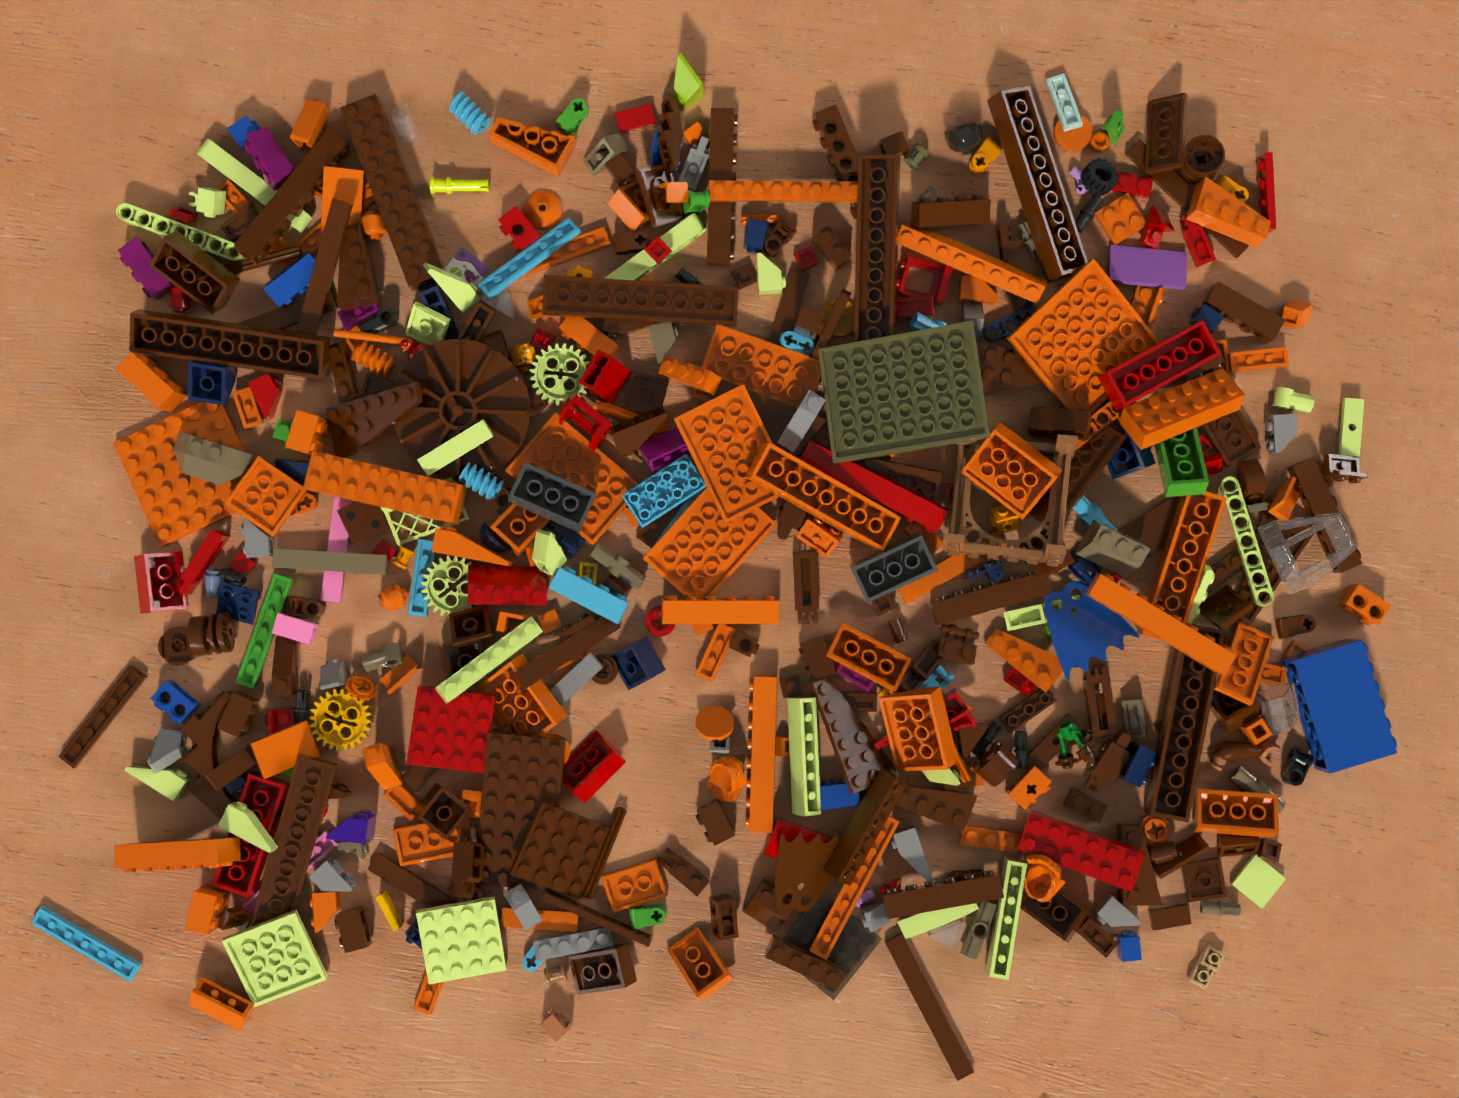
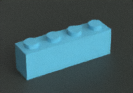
M568 566L565 569L559 567L549 589L616 624H620L630 605L626 601L627 597L620 593L616 595L610 593V588L602 584L598 587L592 583L593 579L585 575L582 578L575 575L576 571Z

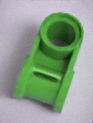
M581 98L573 99L565 111L557 118L555 126L565 134L573 136L589 113L586 102ZM582 106V111H576V107L580 108Z
M688 190L689 202L683 203L684 215L690 216L693 213L698 215L709 206L710 195L708 190H702L701 192Z
M653 904L629 908L631 928L640 929L662 924L667 915L666 907L662 904ZM655 911L661 914L660 918H657V915H653Z

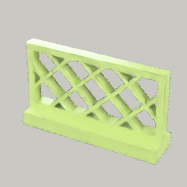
M453 477L443 479L444 481L457 483ZM464 503L462 507L464 517L460 518L459 523L470 519ZM381 507L398 546L432 534L436 529H442V526L450 527L455 525L445 522L444 525L439 526L432 523L434 519L427 521L420 516L403 513L399 523L392 520L389 513L394 510ZM406 514L416 518L412 528L402 524ZM418 520L429 524L425 532L415 530ZM400 527L411 531L408 538L400 540L398 535Z

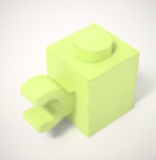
M198 188V192H189V195L195 197V202H188V205L196 207V211L203 212L204 216L216 218V215L224 214L226 191L214 188Z

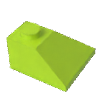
M680 53L677 57L674 94H676L678 105H683L687 109L704 97V86Z

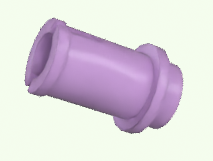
M871 888L862 892L855 907L859 908L861 904L876 900Z

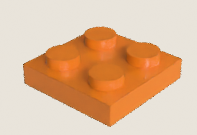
M1129 193L1094 213L1112 245H1117L1142 230L1146 223Z

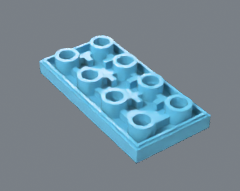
M686 453L621 496L641 527L644 528L706 488V485Z

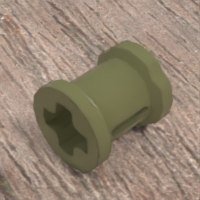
M915 144L913 151L908 156H905L903 160L910 168L917 170L918 164L924 157L927 158L929 154L921 145Z

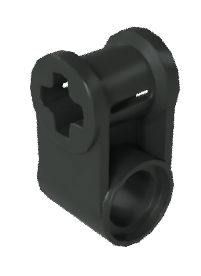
M1293 747L1289 751L1281 771V780L1285 784L1301 785L1313 763L1314 756L1311 754L1307 755L1300 752L1298 748ZM1292 772L1295 773V779L1293 781L1290 780V774Z

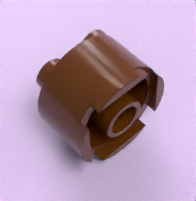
M997 740L992 744L988 752L984 750L980 757H977L979 761L972 768L991 787H995L1008 777L1007 773L1010 769L1012 771L1015 769L1019 760Z

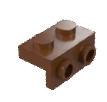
M1336 454L1323 455L1325 478L1333 479L1334 482L1348 480V483L1351 484L1360 483L1361 479L1368 478V473H1360L1359 457Z

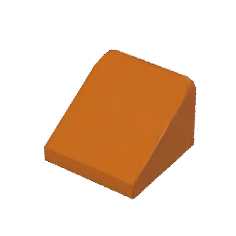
M698 121L683 132V137L691 148L693 144L699 145L702 136L709 139Z
M775 736V756H790L789 736Z

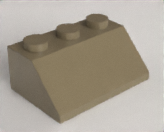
M1093 519L1075 554L1126 577L1143 564L1150 548L1143 542Z

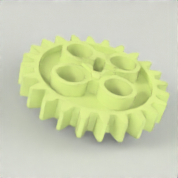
M556 343L555 349H552L550 345H548V352L542 349V357L536 355L539 361L532 362L536 368L530 369V372L535 374V376L530 377V380L536 381L532 387L539 388L536 392L537 395L543 393L541 398L543 401L549 398V404H552L555 400L556 405L559 406L561 401L564 403L568 398L572 399L576 394L580 398V393L587 394L584 390L585 387L579 384V381L586 371V367L589 366L590 361L584 362L587 356L585 354L579 356L581 353L580 349L574 352L573 345L567 349L566 343L563 344L562 348ZM550 360H557L558 365L556 368L551 369L548 367ZM570 362L577 363V368L574 371L567 369V365ZM563 370L566 375H578V378L562 376V379H560L557 375H545L544 372L549 371L559 374ZM548 379H555L554 387H546ZM573 381L575 383L574 388L566 390V382Z
M448 555L445 562L442 558H439V565L433 562L434 569L427 568L430 574H423L427 581L421 582L422 585L426 586L421 592L427 593V596L423 599H430L427 606L434 605L433 612L440 609V616L445 612L451 614L466 610L467 608H473L472 604H467V593L461 590V585L467 583L468 565H471L472 561L466 564L465 558L458 561V557L455 556L454 560H451ZM451 568L459 569V577L452 578L449 575ZM462 576H467L465 580L457 585V591L452 589L442 598L439 597L450 586L449 582L455 583ZM442 580L445 584L444 589H435L434 582ZM454 595L457 598L456 604L449 605L446 602V597Z

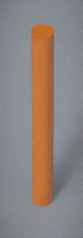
M334 329L333 337L399 345L403 339L413 341L412 338L340 329Z

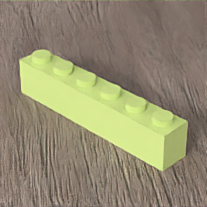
M531 616L435 688L446 704L541 634L543 632Z
M816 697L787 698L792 814L804 817L821 815Z
M1005 856L1003 858L1000 879L1004 898L997 899L996 902L997 908L994 915L986 965V973L989 977L1009 980L1027 863L1023 859Z

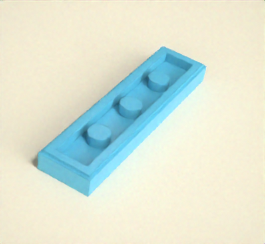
M418 538L408 615L428 617L429 607L427 605L430 599H423L427 596V593L421 592V590L426 588L421 582L427 581L423 577V574H430L427 568L434 569L433 562H436L437 557L436 552H431L434 540Z

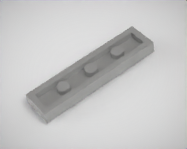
M605 927L533 940L536 961L613 946L611 930Z

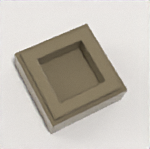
M1267 502L1247 505L1246 508L1248 513L1267 510L1268 506Z

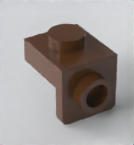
M241 906L228 908L221 913L217 927L221 930L235 927L242 931L249 927L253 915Z

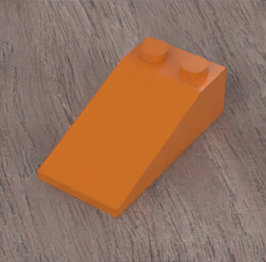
M442 526V529L435 530L431 552L499 565L514 566L515 562L497 552H493L490 548L469 536L457 532V528Z

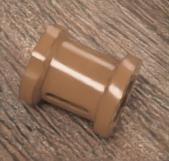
M564 963L555 968H544V975L548 986L556 981H567Z

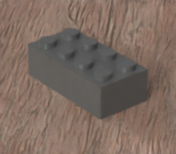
M524 462L508 496V502L580 533L595 501L596 493Z
M919 532L886 547L884 552L878 551L849 565L867 603L938 571Z

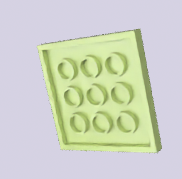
M495 896L416 910L429 984L506 970Z
M297 910L222 939V943L251 1002L254 1003V1007L327 980L328 975Z

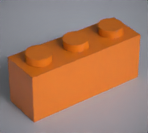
M566 317L558 327L562 331L560 335L567 341L572 339L577 343L575 347L580 349L582 353L587 351L591 354V360L598 349L612 357L619 349L615 342L583 317Z
M666 355L658 371V374L670 381L715 396L722 379L710 370Z
M202 977L193 989L188 1005L240 1031L249 1019L254 1003Z

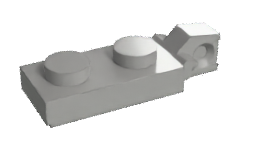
M703 136L700 139L699 145L693 144V147L690 149L678 181L687 182L688 189L694 192L710 151L706 149L709 139Z

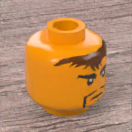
M529 343L514 345V349L510 351L513 365L517 369H521V372L530 371L532 366H534L532 362H537L535 348L529 345Z

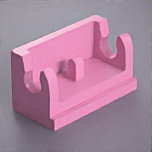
M278 612L272 633L311 644L316 639L318 624Z

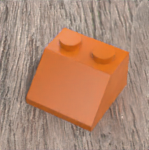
M638 179L619 188L608 202L613 212L620 217L632 232L644 227L650 221Z

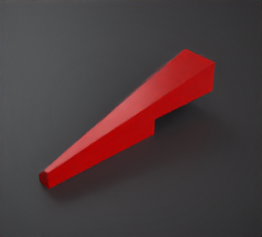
M956 688L943 695L951 731H958L961 728L977 725L967 704ZM887 734L874 742L877 749L890 746Z

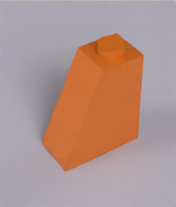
M307 99L291 132L290 139L302 150L310 151L325 132L330 109L324 101Z
M377 743L362 748L366 768L384 790L403 784L393 747Z

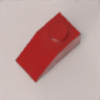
M266 373L248 382V385L263 416L272 419L282 394L280 389L282 384L277 376Z

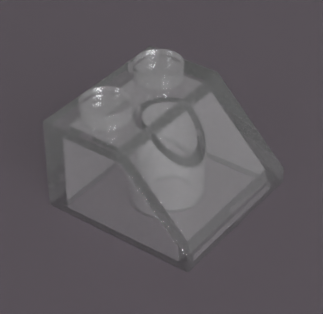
M1289 682L1256 692V698L1259 700L1262 711L1260 718H1263L1273 734L1271 736L1290 731L1300 718L1294 683Z

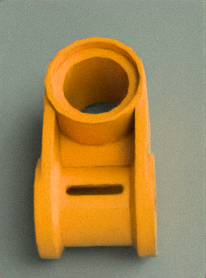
M988 136L969 162V171L974 175L982 174L1003 148Z
M1225 175L1217 177L1215 180L1217 185L1235 197L1238 195L1240 197L1239 200L1243 203L1248 200L1249 192L1246 188Z

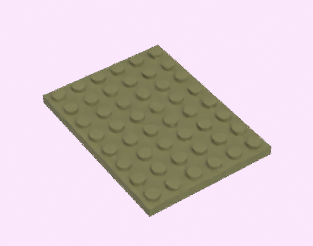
M973 320L818 349L834 464L991 438Z

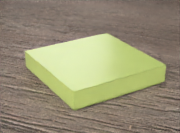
M416 301L412 307L405 335L430 346L444 341L451 319Z
M1253 854L1230 884L1263 909L1286 878L1264 860L1257 857L1256 854Z

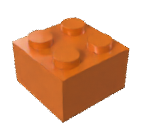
M296 410L285 447L312 455V451L322 452L324 447L322 441L324 435L328 434L330 427L328 424L329 420Z
M205 884L194 890L185 930L206 935L216 930L220 915L229 903L230 895H228V891L211 886L210 884Z

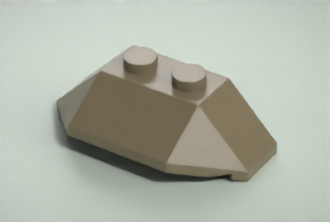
M180 431L173 448L184 474L218 485L245 475L250 468L253 454Z

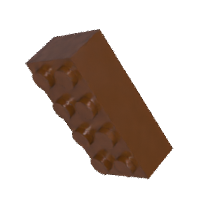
M177 230L163 238L149 265L212 314L225 307L240 280L239 277Z

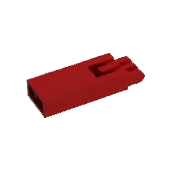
M212 529L180 577L184 580L179 589L181 595H191L204 578L203 573H205L207 568L211 567L230 536L221 530Z

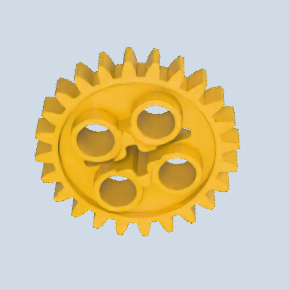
M342 688L340 693L338 689H333V694L327 691L326 697L323 695L319 697L321 702H314L317 708H313L310 711L315 715L309 717V719L314 720V723L309 726L316 729L312 732V735H319L316 741L324 740L322 746H326L329 743V750L334 749L336 746L337 751H341L342 747L347 751L350 745L352 748L357 747L356 742L359 744L363 743L361 737L367 738L369 736L365 731L372 730L368 724L374 722V720L368 719V716L372 715L373 712H367L371 705H364L365 699L363 701H360L359 698L353 699V695L347 694L346 689ZM333 702L339 705L338 712L332 710ZM352 708L358 713L356 718L350 716ZM328 713L334 717L342 716L343 720L357 723V726H354L349 722L340 723V719L327 717L325 714ZM326 721H330L333 724L331 731L327 730L325 726ZM345 727L350 728V737L345 736L343 732Z

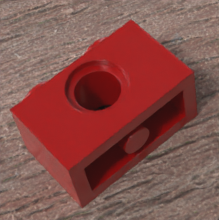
M514 206L498 219L501 224L499 226L500 230L505 236L508 234L513 239L511 243L517 251L520 249L523 251L541 238L517 206ZM517 227H522L523 232L521 234H514V230Z

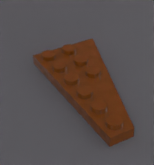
M1266 498L1265 502H1267L1268 509L1263 510L1261 513L1255 537L1272 591L1274 592L1316 530L1292 513L1289 519L1283 523L1268 512L1273 500ZM1249 555L1247 562L1250 565L1257 564V558ZM1244 571L1238 593L1252 604L1253 609L1242 616L1240 620L1247 625H1251L1263 607L1258 606L1254 602ZM1254 574L1252 577L1253 581L1257 584H1261L1263 581V577L1260 574ZM1261 592L1258 595V599L1266 603L1269 596Z

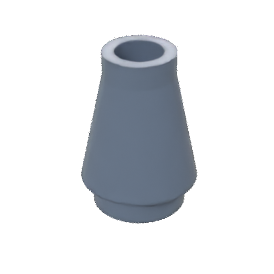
M207 568L205 573H203L205 596L217 597L220 581H222L220 578L221 569Z

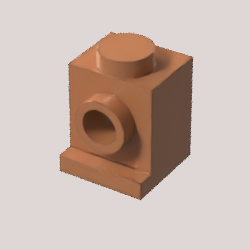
M548 1009L542 1015L543 1020L540 1024L556 1042L572 1026L571 1021L566 1023L565 1016L554 1009Z

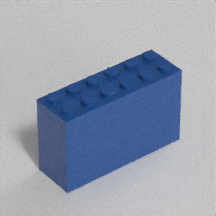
M1344 639L1281 658L1283 667L1287 668V680L1310 754L1314 756V767L1329 774L1397 753V742L1391 734V723L1385 715V703L1380 698L1378 692L1380 687L1374 679L1372 673L1374 668L1368 660V648L1363 640Z

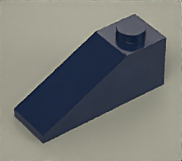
M433 280L419 286V294L424 305L451 319L444 340L457 339L460 333L439 284Z

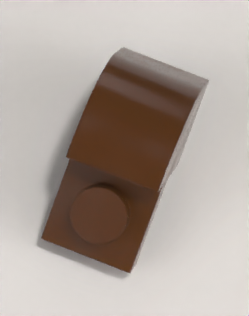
M1256 458L1238 461L1236 478L1242 486L1241 491L1245 504L1262 503L1263 492L1267 491L1266 478L1262 466Z

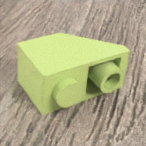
M538 529L536 531L532 559L540 572L553 576L559 567L561 568L567 561V558L564 555L563 548L555 540L556 536L550 531Z
M950 768L945 770H921L931 783L959 786L961 784L959 782L961 777L955 769L952 771Z

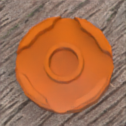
M1080 114L1083 122L1082 127L1064 132L1058 120L1053 129V138L1056 144L1067 152L1082 150L1091 140L1092 126L1084 115Z
M709 706L701 710L696 716V730L702 738L708 741H721L732 733L734 719L727 709L721 706Z

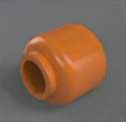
M367 211L361 217V226L366 237H370L371 240H380L387 233L380 211Z
M395 583L381 588L378 598L382 609L386 608L388 611H393L405 606V599L408 598L405 588H400Z

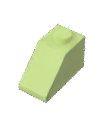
M757 253L759 295L782 293V288H786L785 276H782L781 270L762 253Z

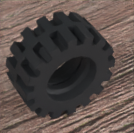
M1093 159L1081 173L1082 185H1085V189H1089L1090 193H1095L1096 196L1108 194L1119 180V177H1117L1119 174L1115 172L1116 167H1112V163H1107L1106 159ZM1096 174L1100 175L1104 181L1099 179Z

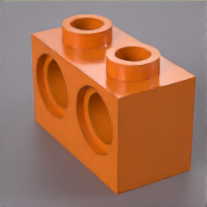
M1351 584L1339 604L1344 606L1343 609L1346 612L1361 617L1359 620L1369 626L1371 624L1379 625L1391 607L1389 603L1360 584ZM1355 596H1357L1359 599L1357 605H1355L1353 602ZM1371 607H1373L1375 610L1373 616H1371L1369 612Z

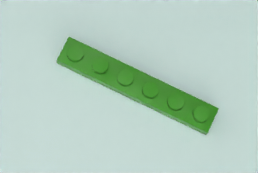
M277 573L273 574L235 683L256 689L275 635L272 631L277 613H283L294 579Z

